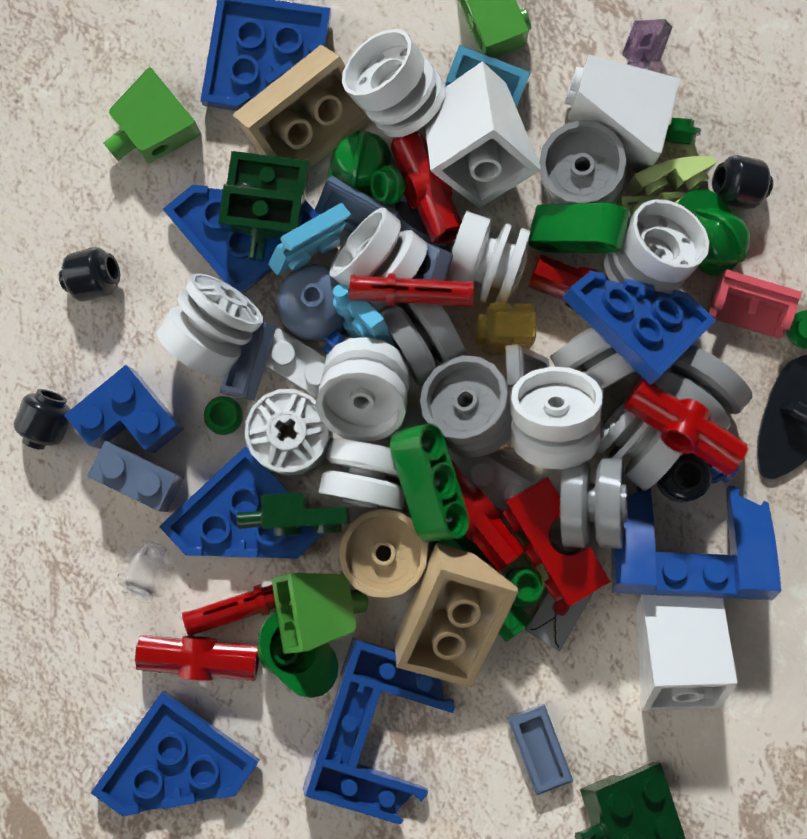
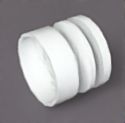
M399 29L385 30L370 37L361 44L349 58L342 75V84L345 91L360 108L366 111L369 119L375 122L377 128L389 137H404L422 128L439 111L445 98L446 85L441 76L433 69L431 63L424 58L410 36Z
M658 199L642 203L628 222L621 252L605 253L604 267L606 275L610 281L623 283L626 279L654 285L655 291L671 294L673 290H678L685 280L689 278L708 255L709 239L704 226L698 218L684 206L669 200Z
M467 210L451 252L453 253V258L445 281H476L482 283L480 302L483 303L486 302L491 287L500 289L495 307L504 309L506 302L514 291L517 290L529 256L528 241L530 231L521 228L516 244L506 242L511 224L506 223L498 237L494 238L490 236L492 218Z
M193 274L187 282L186 290H182L179 294L178 303L180 306L172 307L158 327L156 335L165 349L183 364L205 375L222 378L228 375L240 357L241 348L239 345H245L250 342L252 332L258 330L263 322V316L259 309L237 289L210 275Z
M278 389L265 394L252 406L245 421V440L250 453L262 466L283 476H301L315 470L326 459L332 431L319 418L316 400L312 396L296 389ZM293 422L296 423L293 428L297 433L296 438L291 439L287 437L284 441H280L283 436L279 431L280 426L284 424L289 427Z
M626 397L601 426L600 446L596 452L601 454L614 443L616 446L608 458H622L626 454L629 455L631 460L625 469L624 475L643 491H646L671 468L682 453L669 449L660 438L661 432L624 409V403L628 398Z

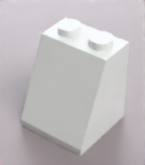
M588 54L584 67L576 66L564 104L571 105L568 119L572 122L580 120L599 122L613 130L623 143L627 160L626 165L638 173L653 166L662 153L680 78Z
M483 61L445 87V98L439 111L425 125L430 170L476 207L481 208L541 170L540 163L506 82Z
M641 594L636 606L642 711L721 708L737 685L723 598Z

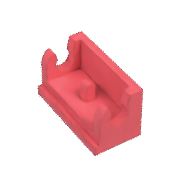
M725 270L716 279L707 312L718 321L780 339L785 329L790 330L802 292L731 270Z

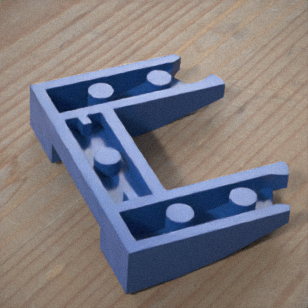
M728 485L726 494L730 555L656 552L651 488L643 491L637 486L638 493L627 497V522L624 523L622 549L611 548L612 593L774 600L781 592L775 532L768 502L763 501L759 505L738 495L741 490L740 488Z
M352 637L340 673L342 678L318 750L314 752L303 785V792L305 797L400 825L403 819L398 815L397 811L413 794L422 802L427 797L428 789L358 764L381 691L450 713H453L455 709L454 700L444 699L441 679L397 668L395 650Z

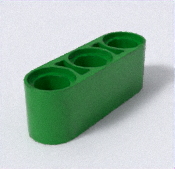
M611 203L537 205L530 228L528 246L548 253H620L631 213L628 209Z
M430 423L396 430L390 439V450L417 535L426 542L462 538L468 530L469 518L441 429L437 425Z

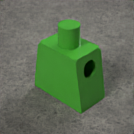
M149 67L110 108L109 114L120 130L104 141L103 144L117 161L136 148L143 158L150 163L196 139L201 135V132L195 120L153 69Z
M290 573L271 578L284 654L309 651L354 632L356 629L354 614L366 612L368 609L367 595L359 590L350 591L349 580L344 574Z

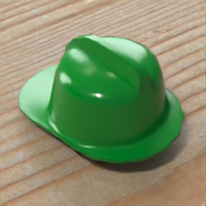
M359 131L346 137L332 152L327 179L333 176L374 198L370 186L373 173L380 170L383 166L391 165V152L387 143L378 135L368 131Z
M694 189L685 193L678 201V204L684 206L698 218L704 226L709 239L708 255L698 267L702 272L710 276H719L725 270L732 271L739 262L747 258V250L750 245V233L747 225L741 218L731 213L728 206L717 193L708 189Z
M277 612L268 617L258 634L257 653L262 666L270 673L276 675L291 691L299 696L314 698L327 693L333 687L338 677L339 666L336 653L330 644L326 643L309 651L284 654Z

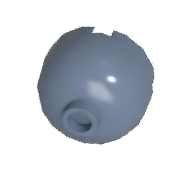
M317 264L304 266L296 272L288 274L279 288L276 302L279 318L288 332L302 341L324 342L322 339L324 336L328 337L336 330L342 333L345 329L343 326L345 319L337 313L333 304V289L340 283L330 276L329 267Z

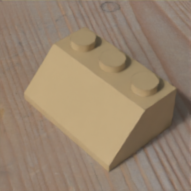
M323 45L317 47L232 114L261 155L309 160V169L336 149L342 140L355 134L371 121L366 111L360 108L344 89L342 75L346 65L339 55Z
M436 543L394 637L397 668L472 688L518 594L517 587L475 554Z

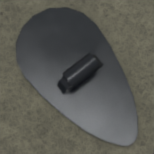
M802 355L788 362L779 372L769 393L760 423L756 451L758 471L763 478L775 479L788 474L807 460V355Z

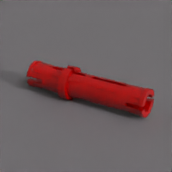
M389 273L387 277L355 276L351 274L349 301L386 302V306H394V302L467 306L472 308L474 282L396 278V274Z
M259 584L253 586V591L188 612H182L187 634L191 637L194 634L227 625L259 613L262 616L269 615L270 610L276 608L273 585L262 587Z

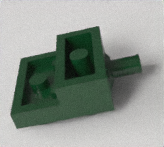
M231 151L227 184L223 185L218 223L223 231L244 233L251 237L249 260L256 261L257 258L258 262H263L265 260L267 239L281 238V236L301 226L310 167L309 160Z
M303 492L261 495L262 511L237 512L238 529L263 527V529H273L274 536L302 535L301 527L315 526V534L342 532L341 524L350 523L348 507L310 509L309 495Z
M651 762L621 776L611 775L580 789L591 827L576 832L575 839H686L662 765L659 762Z

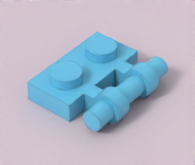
M345 284L335 286L333 289V304L337 313L345 319L343 326L347 334L353 338L370 337L382 340L395 347L384 318L365 300L349 301V289Z

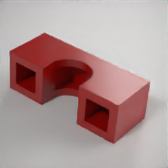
M549 477L540 479L504 501L508 507L507 510L502 512L514 533L520 529L528 541V544L523 546L534 567L542 564L549 578L543 582L555 602L562 599L570 607L611 582L591 547L585 546V548H579L572 553L561 554L550 544V527L557 518L561 517V497Z

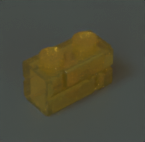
M490 303L485 314H478V321H476L475 344L482 345V351L485 355H503L504 351H506L505 346L520 344L530 349L536 340V307L533 303H515L513 307H510L509 303Z

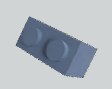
M108 441L104 442L87 477L161 512H168L185 478Z

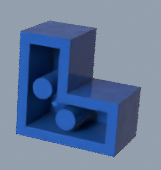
M128 365L123 366L64 415L89 446L99 449L102 448L105 441L110 442L127 428L145 451L155 454L184 430L138 372Z

